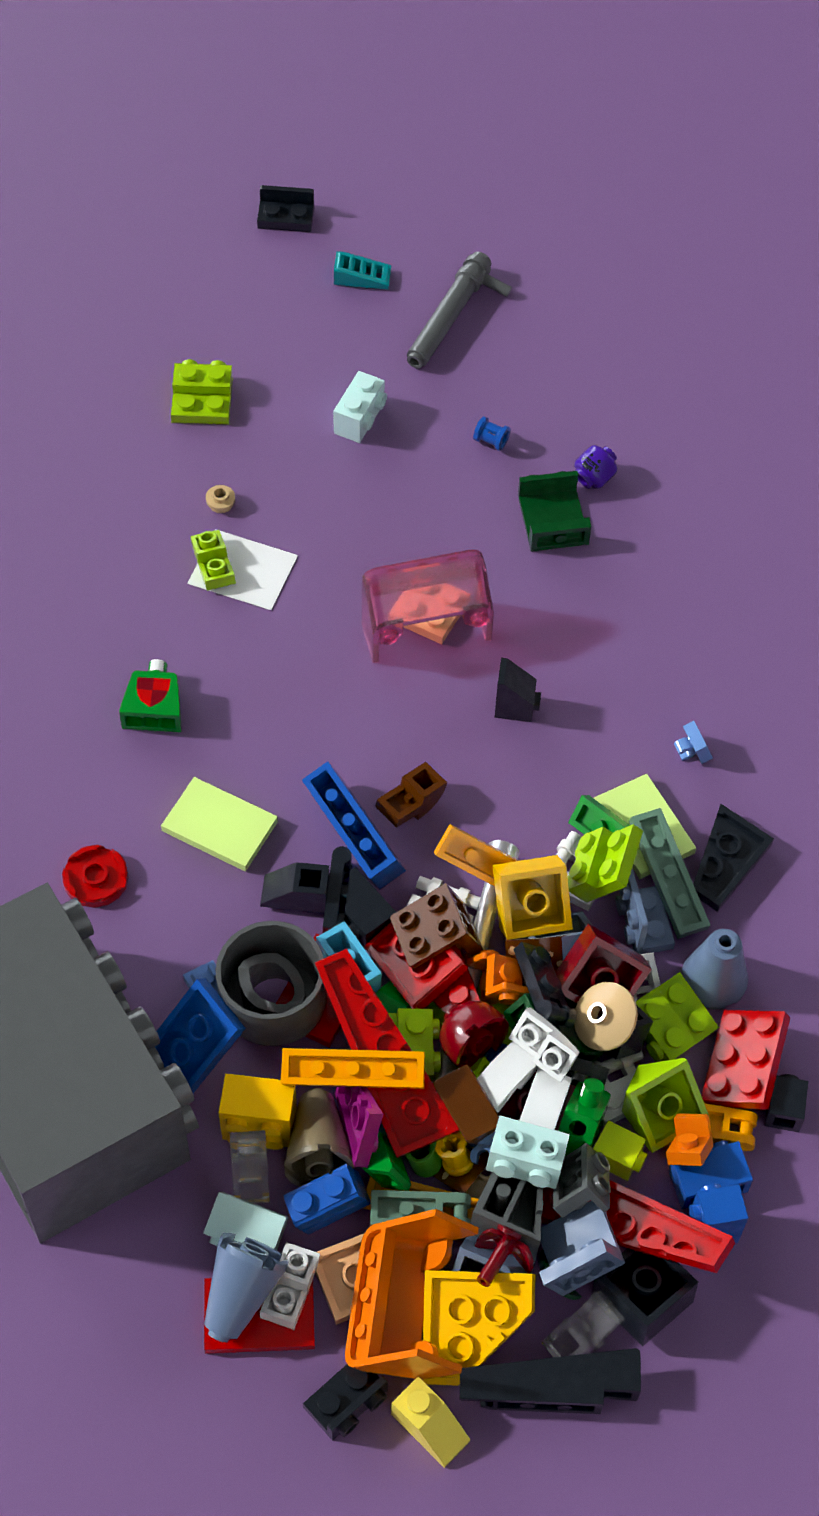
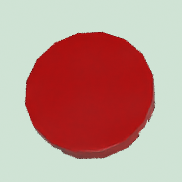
M102 845L86 846L74 852L68 858V863L62 872L64 888L71 899L76 897L82 906L93 908L109 905L119 899L126 890L129 879L126 862L119 852L114 849L104 848Z

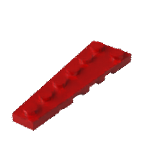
M347 948L315 962L351 1050L412 1051ZM426 1071L424 1089L367 1087L383 1113L381 1122L396 1158H400L460 1131Z
M609 1180L611 1187L610 1209L605 1212L618 1245L713 1273L718 1272L735 1245L733 1236ZM543 1188L541 1223L548 1224L561 1216L553 1209V1188Z

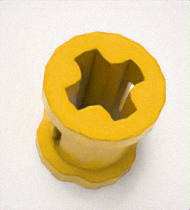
M460 1132L436 1141L435 1147L438 1156L442 1159V1165L446 1173L455 1177L467 1174L473 1167L470 1159L471 1151L466 1148L467 1142Z

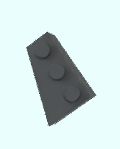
M492 1172L472 1214L470 1224L479 1227L478 1235L474 1236L478 1237L483 1231L490 1228L497 1229L498 1224L508 1226L522 1236L518 1241L528 1246L535 1262L541 1240L543 1188L536 1187L528 1181L517 1178H503Z

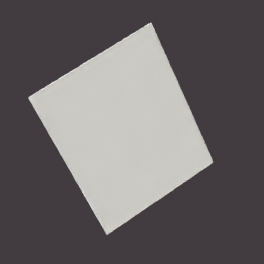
M220 531L226 545L228 559L235 574L236 584L209 591L272 610L298 555ZM197 564L187 584L206 590Z

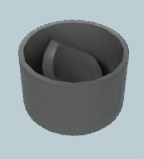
M263 921L251 924L232 935L222 947L217 958L215 971L219 995L246 1028L240 1036L254 1044L282 1046L293 1043L310 1033L323 1016L327 1003V991L315 965V962L324 959L317 942L298 926L281 921ZM278 978L289 981L292 984L294 996L287 1004H276L260 998L254 991V988L267 979Z

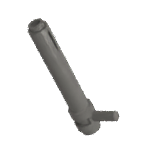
M474 252L465 259L463 266L459 268L455 275L454 283L408 350L407 362L410 366L419 369L428 363L472 294L477 292L482 284L508 297L512 287L489 275L492 263L486 254Z

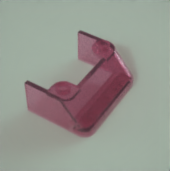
M465 550L375 567L365 572L362 576V626L373 663L379 662V645H390L397 642L403 634L404 626L458 615L463 616L465 624L481 627L486 641L492 640L494 610L483 554L479 550Z

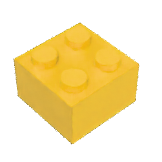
M558 855L493 865L499 928L507 940L573 930L567 867Z
M225 1073L219 1107L222 1139L239 1146L247 1145L249 1142L262 1144L265 1148L273 1150L288 1147L297 1111L296 1085H282L281 1080Z

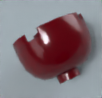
M476 1000L455 1005L446 1012L439 1038L443 1052L458 1068L467 1064L472 1067L479 1058L485 1057L484 1054L491 1047L497 1051L507 1036L509 1022L500 1011L486 1002Z

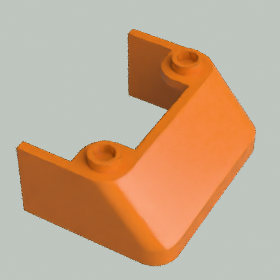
M433 1209L376 1223L366 1230L360 1245L345 1349V1360L348 1366L364 1372L413 1379L419 1377L421 1380L462 1373V1365L439 1357L438 1349L433 1343L421 1341L424 1321L425 1270H441L449 1263L452 1257L453 1240L478 1235L479 1227L438 1209Z

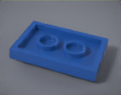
M200 978L196 979L156 1032L160 1039V1044L155 1046L161 1057L164 1067L172 1063L178 1065L194 1094L246 1028L208 980Z

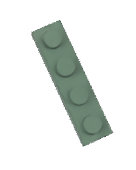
M658 808L632 816L629 824H634L643 830L639 848L677 939L707 930L710 927L709 920L662 809Z

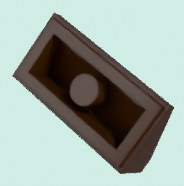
M467 1064L433 1082L434 1087L466 1142L477 1144L496 1130L499 1115L470 1065Z

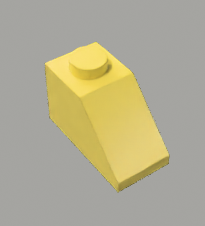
M419 1377L392 1402L391 1415L444 1468L471 1440L445 1402Z

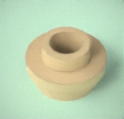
M225 485L213 486L206 493V503L212 511L226 513L235 503V493L230 487Z

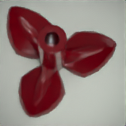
M498 1224L497 1229H487L478 1236L475 1242V1247L495 1249L477 1277V1281L482 1286L489 1287L509 1254L514 1255L527 1273H530L533 1269L534 1261L530 1249L525 1243L518 1241L522 1236L508 1226Z

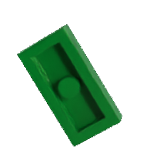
M581 795L568 822L582 834L592 832L601 827H605L614 833L617 830L630 826L590 795Z

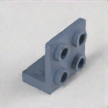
M632 869L627 887L620 889V895L615 898L618 915H624L626 925H624V936L627 945L632 944L633 950L639 954L674 949L675 941L665 907L656 886L638 889Z
M592 1200L587 1202L582 1209L574 1210L563 1218L560 1217L540 1229V1242L550 1267L540 1271L539 1274L544 1286L562 1296L625 1264L606 1212H603Z

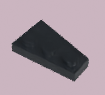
M720 804L693 884L699 899L717 912L764 856L774 841V838L722 804Z

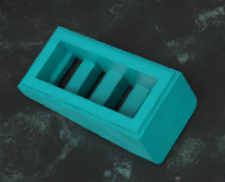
M336 251L334 285L389 290L392 265L347 252ZM377 273H382L381 278L376 277Z

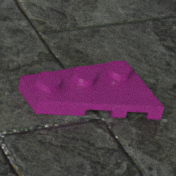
M337 1087L335 1096L354 1167H368L372 1153H375L378 1148V1131L383 1113L367 1087Z

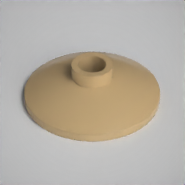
M598 983L589 988L579 999L575 1009L577 1020L574 1026L578 1037L586 1046L598 1051L614 1050L623 1045L635 1029L638 1017L635 999L625 987L617 983ZM602 1009L603 1015L597 1020L598 1013Z

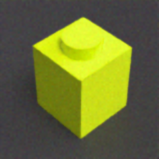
M609 1120L593 1148L596 1152H601L607 1158L610 1164L609 1172L627 1181L633 1170L638 1173L640 1172L648 1156L647 1153L643 1152L646 1142L645 1138Z

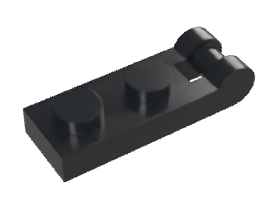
M344 846L335 848L332 853L323 933L345 921V912L341 911V903L346 902L349 882H344V879L349 877L350 870L352 869V853L349 848Z
M522 941L513 950L536 1012L550 1023L556 1021L559 1026L572 1027L577 1020V1012L567 1004L561 988L562 984L555 973L549 952L541 946H535Z

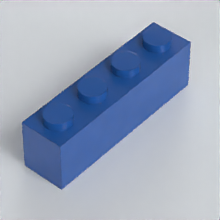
M328 761L302 779L366 875L379 890L406 871L341 776Z

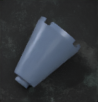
M729 929L714 931L686 959L682 967L683 977L707 1009L721 1010L725 1009L728 1005L736 1004L741 1000L747 989L748 973L742 941L734 931Z
M223 1233L218 1241L204 1321L205 1327L209 1329L208 1335L221 1342H228L229 1339H237L283 1276L289 1264L288 1259L280 1262L282 1256L280 1252L248 1237L242 1243L233 1241L236 1235L234 1233Z

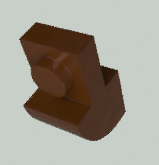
M424 762L402 776L400 785L378 798L375 807L397 828L413 817L419 820L427 814L443 795L447 781L427 762Z

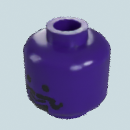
M597 445L590 446L575 460L574 467L575 471H578V481L587 489L591 487L595 489L602 488L617 473V465L615 463L617 457L615 453L607 446L604 448Z

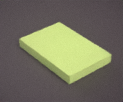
M648 774L594 797L596 801L628 824L632 816L661 808L682 859L695 854L696 846ZM638 847L632 868L638 878L642 879L650 875V871Z
M193 777L162 823L161 829L163 832L246 872L278 823V816Z

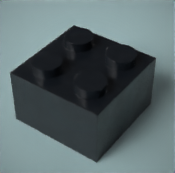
M627 1248L622 1252L625 1264L594 1279L591 1296L640 1345L644 1346L694 1302L699 1282L678 1262Z

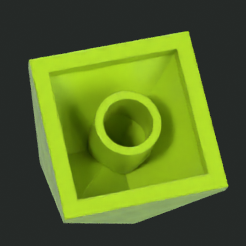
M685 1058L638 1065L626 1091L622 1107V1113L637 1134L646 1139L645 1145L652 1153L669 1144L676 1137L674 1125L676 1114L709 1115L688 1060Z

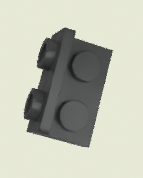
M588 1143L583 1144L564 1157L557 1187L553 1189V1209L562 1218L574 1210L582 1209L590 1200L603 1212L610 1209V1164L601 1152H596Z

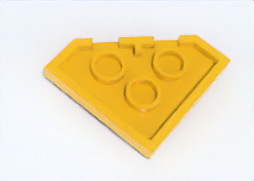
M425 1270L423 1341L433 1343L438 1349L439 1357L460 1364L462 1368L481 1366L535 1312V1274L497 1273L491 1285L485 1287L477 1281L480 1272ZM460 1373L424 1379L422 1381L430 1385L459 1386Z

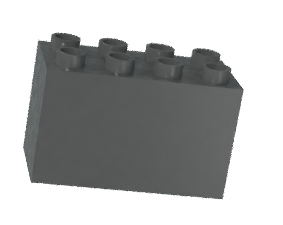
M48 882L0 906V1171L40 1244L190 1161L187 1134L199 1128L195 1114L189 1103L195 1101L194 1095L185 1076L176 1063L164 1067L161 1057L155 1046L160 1044V1039L149 1016L141 1006L131 1011L122 993V990L127 988L124 977L108 951L98 955L89 938L94 935V930L81 903L75 897L60 904Z

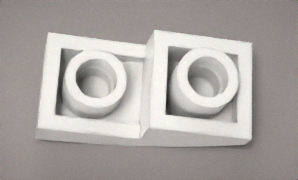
M530 1007L523 1012L509 1036L510 1040L534 1056L532 1062L559 1082L563 1081L580 1053L555 1026Z
M511 1042L477 1078L497 1113L517 1088L521 1090L538 1069V1066L532 1062L534 1056L514 1042Z
M538 1067L519 1121L555 1130L572 1077L565 1076L563 1081L559 1082Z
M286 1242L280 1262L288 1259L289 1264L283 1276L265 1299L260 1310V1318L294 1330L320 1259V1253Z

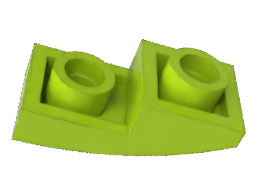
M220 530L206 531L190 536L206 590L236 584L235 574L228 559L226 545Z

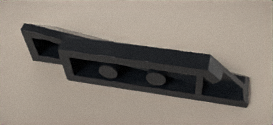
M638 1348L462 1368V1373H460L459 1400L480 1401L481 1407L489 1410L601 1414L604 1398L628 1401L638 1400L641 1392L640 1350Z

